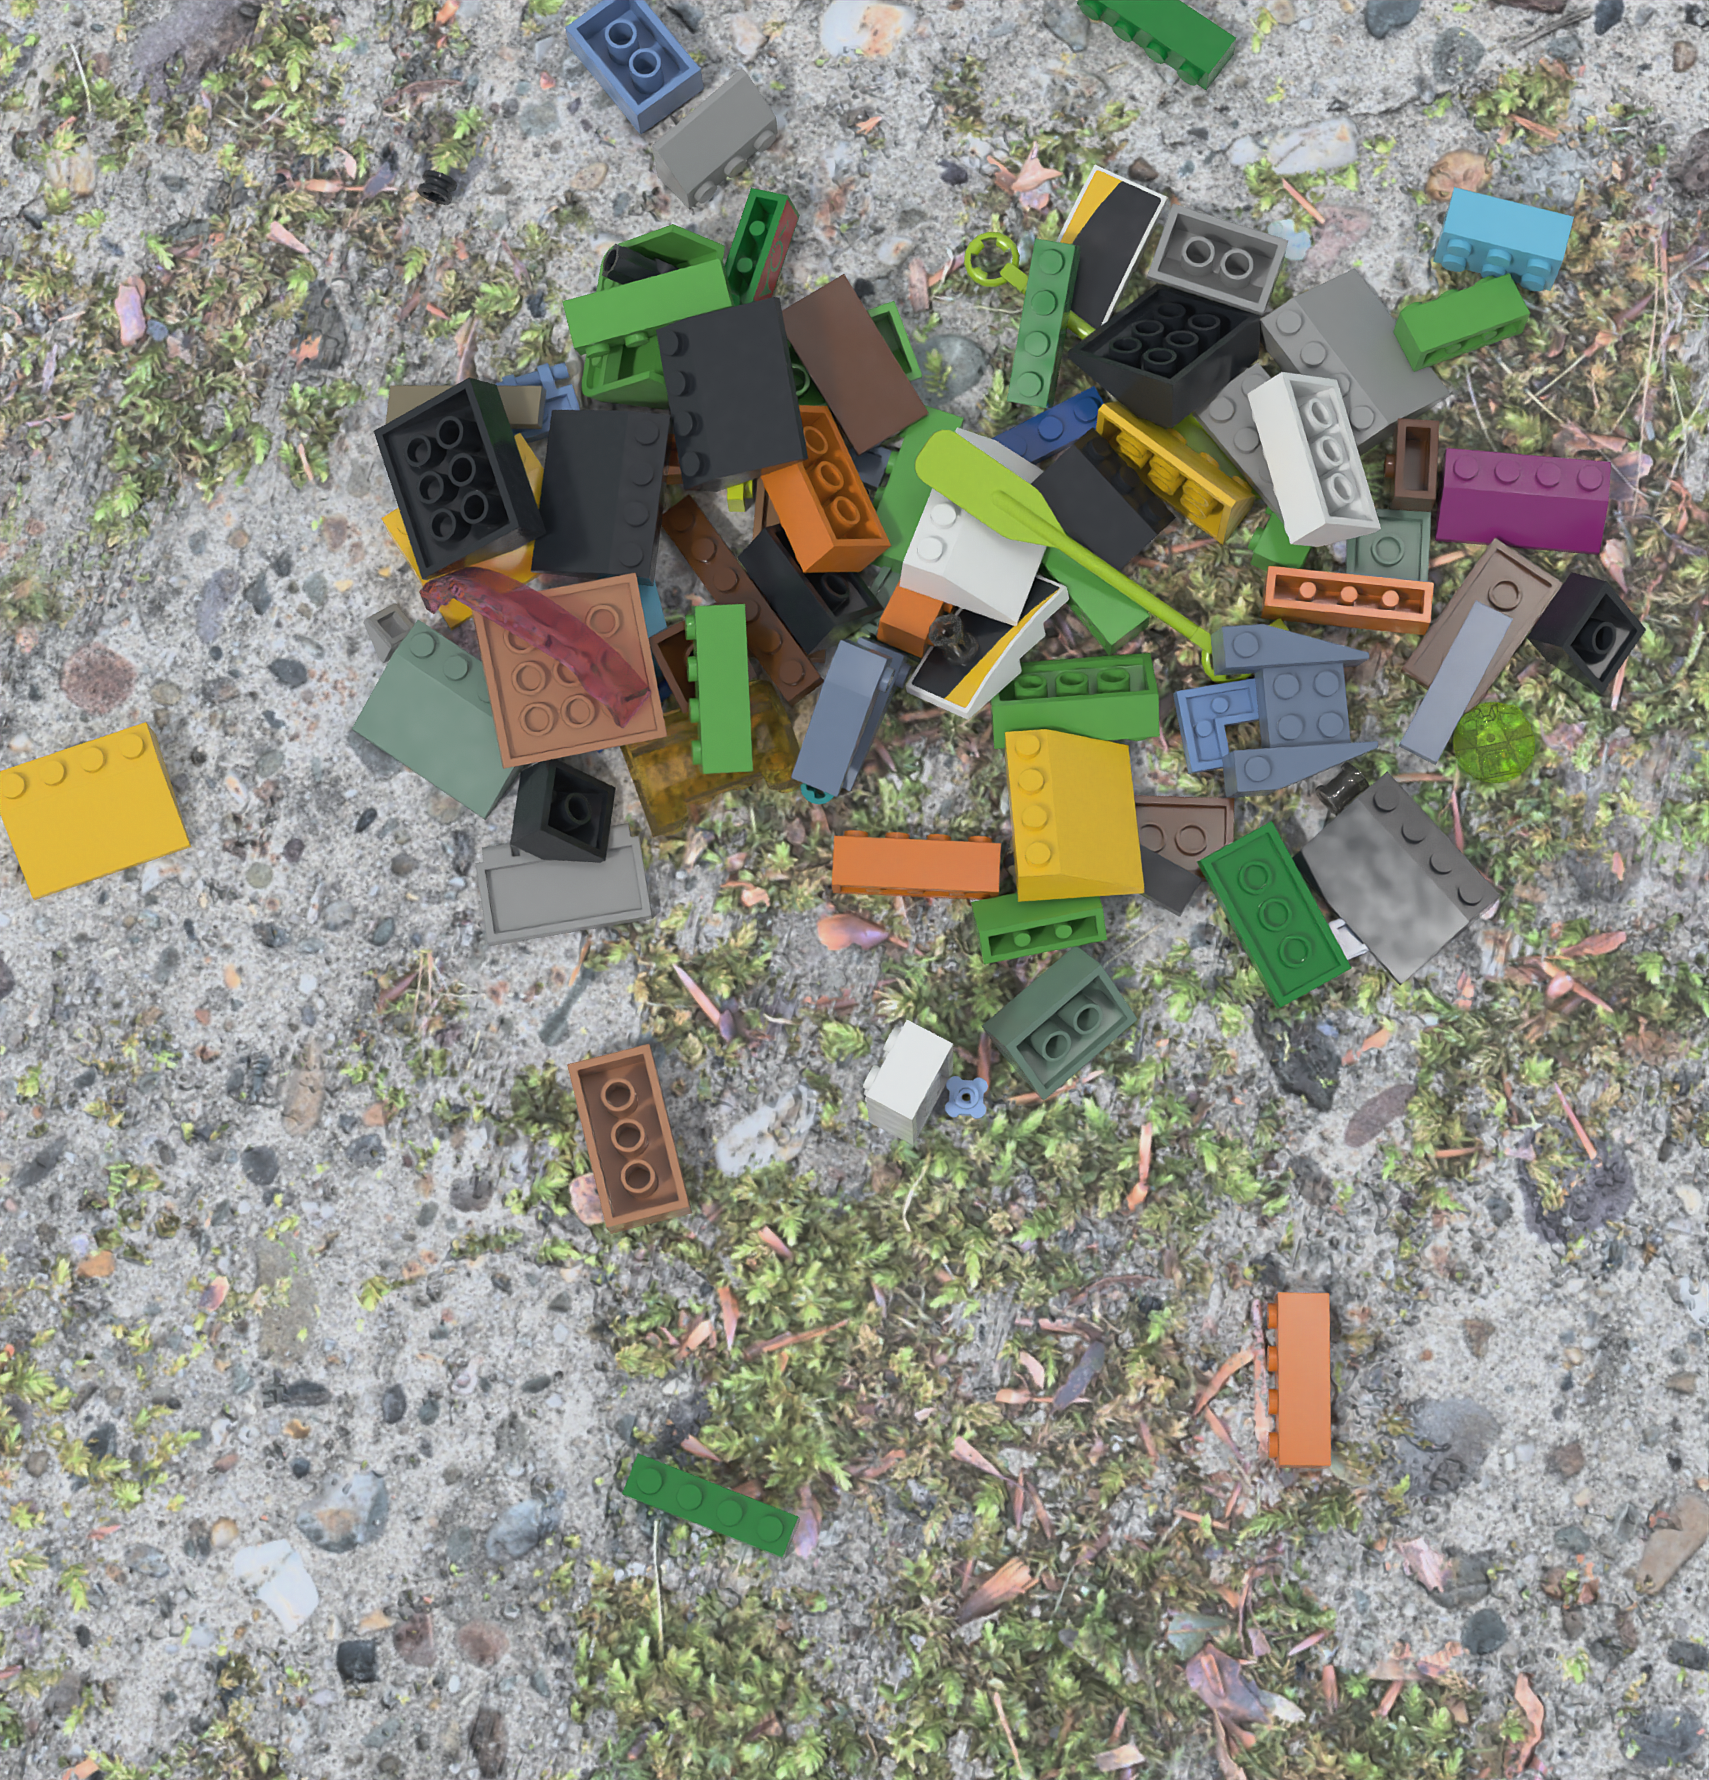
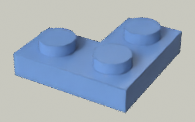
M1255 678L1180 690L1173 693L1188 774L1223 769L1222 757L1229 754L1225 726L1259 721Z

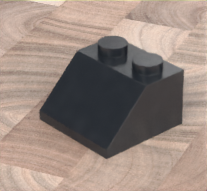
M1571 572L1527 636V639L1547 662L1590 690L1602 695L1646 631V628L1607 581Z
M558 759L540 761L521 771L510 845L542 860L595 863L606 861L616 787Z

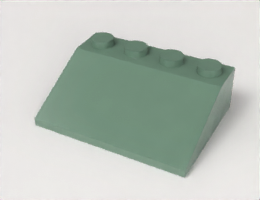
M418 619L393 653L352 730L486 820L525 765L505 769L502 767L482 662Z

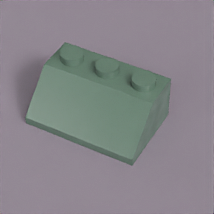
M1075 946L983 1024L982 1028L1004 1058L1042 1100H1045L1138 1019L1102 965L1081 948Z

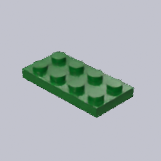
M1272 821L1197 861L1276 1009L1287 1005L1352 968Z

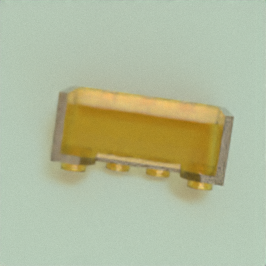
M757 680L749 682L753 771L711 774L699 772V765H692L691 740H698L697 723H690L689 711L683 714L680 708L663 713L667 737L620 746L653 838L659 835L669 836L681 831L684 824L689 820L686 806L708 803L716 795L730 790H744L752 786L757 780L764 778L769 789L778 790L780 793L792 792L803 784L791 778L800 748L790 719L770 681Z

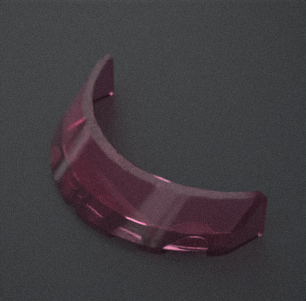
M465 567L429 580L419 591L425 608L429 612L436 613L441 605H448L454 598L564 664L577 676L583 688L608 708L615 724L622 729L651 694L650 688L636 671L593 630L546 596L509 576L486 568Z

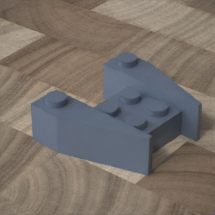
M1265 624L1222 626L1211 634L1214 676L1255 673L1262 749L1234 750L1222 757L1226 798L1267 796L1378 748V741L1351 743L1344 668L1357 667L1370 659L1369 652Z
M866 636L859 637L857 643L848 639L840 640L820 691L791 778L836 797L839 796L841 788L852 791L896 688L900 687L903 689L909 678L912 666L906 663L910 654Z

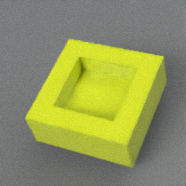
M753 479L727 488L729 512H745V500L753 499Z

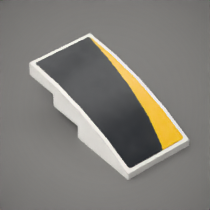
M1094 165L1056 241L1082 246L1070 310L1095 329H1098L1111 318L1114 309H1117L1132 273L1136 271L1168 200V197L1097 165ZM1067 328V333L1078 337L1076 334H1074L1071 330Z
M1036 574L1017 626L960 607L944 627L936 646H931L908 681L906 685L907 693L969 720L1022 672L1019 659L1046 636L1043 623L1069 600L1067 587Z

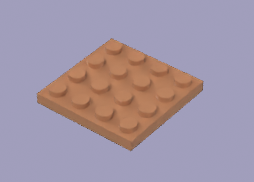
M636 573L470 604L502 767L504 769L667 737Z

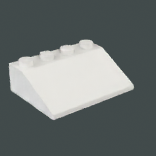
M958 427L956 428L955 432L1029 484L1044 472L996 440ZM932 488L903 561L899 587L1017 626L1047 546L1010 540L1001 536Z

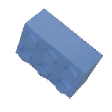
M602 0L565 27L570 49L640 135L704 89L699 66L644 0Z

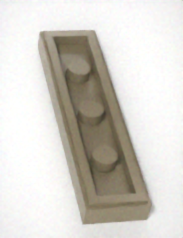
M390 385L385 424L455 385ZM497 386L511 429H542L546 389L543 386Z

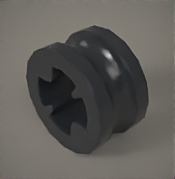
M425 170L422 175L425 182L419 184L417 192L431 202L449 205L452 201L450 192L456 190L457 182L441 172Z

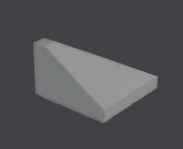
M396 603L371 615L363 622L378 658L382 663L391 659L395 650L414 626Z

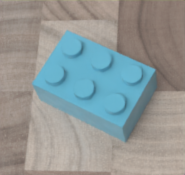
M1454 187L1444 217L1433 262L1440 263L1445 269L1454 272L1468 270L1480 273L1483 278L1487 276L1497 278L1510 273L1513 281L1520 283L1527 290L1542 291L1545 289L1551 291L1564 259L1574 217Z

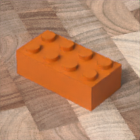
M799 405L808 460L760 476L764 483V488L773 503L780 524L786 532L803 573L861 572L886 551L891 544L828 406Z

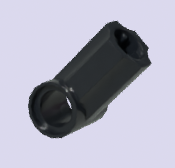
M615 244L607 252L603 261L602 276L624 285L679 270L680 268L655 257L653 260L634 250Z

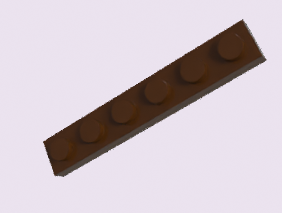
M688 494L667 510L662 516V527L715 601L720 602L721 605L745 604L747 646L787 702L794 706L823 684V677L777 613L771 608V605L759 588L750 579L746 570L693 497Z

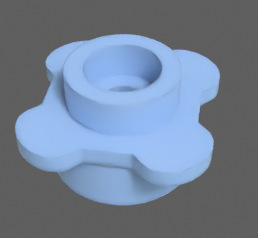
M959 1076L951 1077L946 1083V1087L949 1090V1102L945 1105L946 1113L953 1118L959 1115L972 1116L974 1119L982 1118L986 1113L983 1097L988 1089L987 1082L980 1077L975 1078L973 1081L962 1080ZM964 1094H969L970 1100L964 1101L962 1099V1096Z

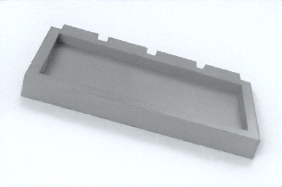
M629 823L610 826L606 861L601 863L542 860L519 849L520 856L513 857L510 843L482 847L484 862L475 863L489 946L653 919L639 836L631 837Z

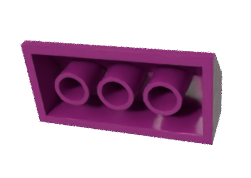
M1446 448L1440 463L1435 541L1490 545L1494 538L1512 548L1599 555L1609 503L1611 462Z

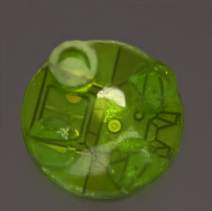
M1487 702L1474 706L1460 718L1453 734V749L1460 766L1469 775L1486 783H1504L1521 775L1532 763L1535 752V735L1531 724L1518 706L1500 702Z

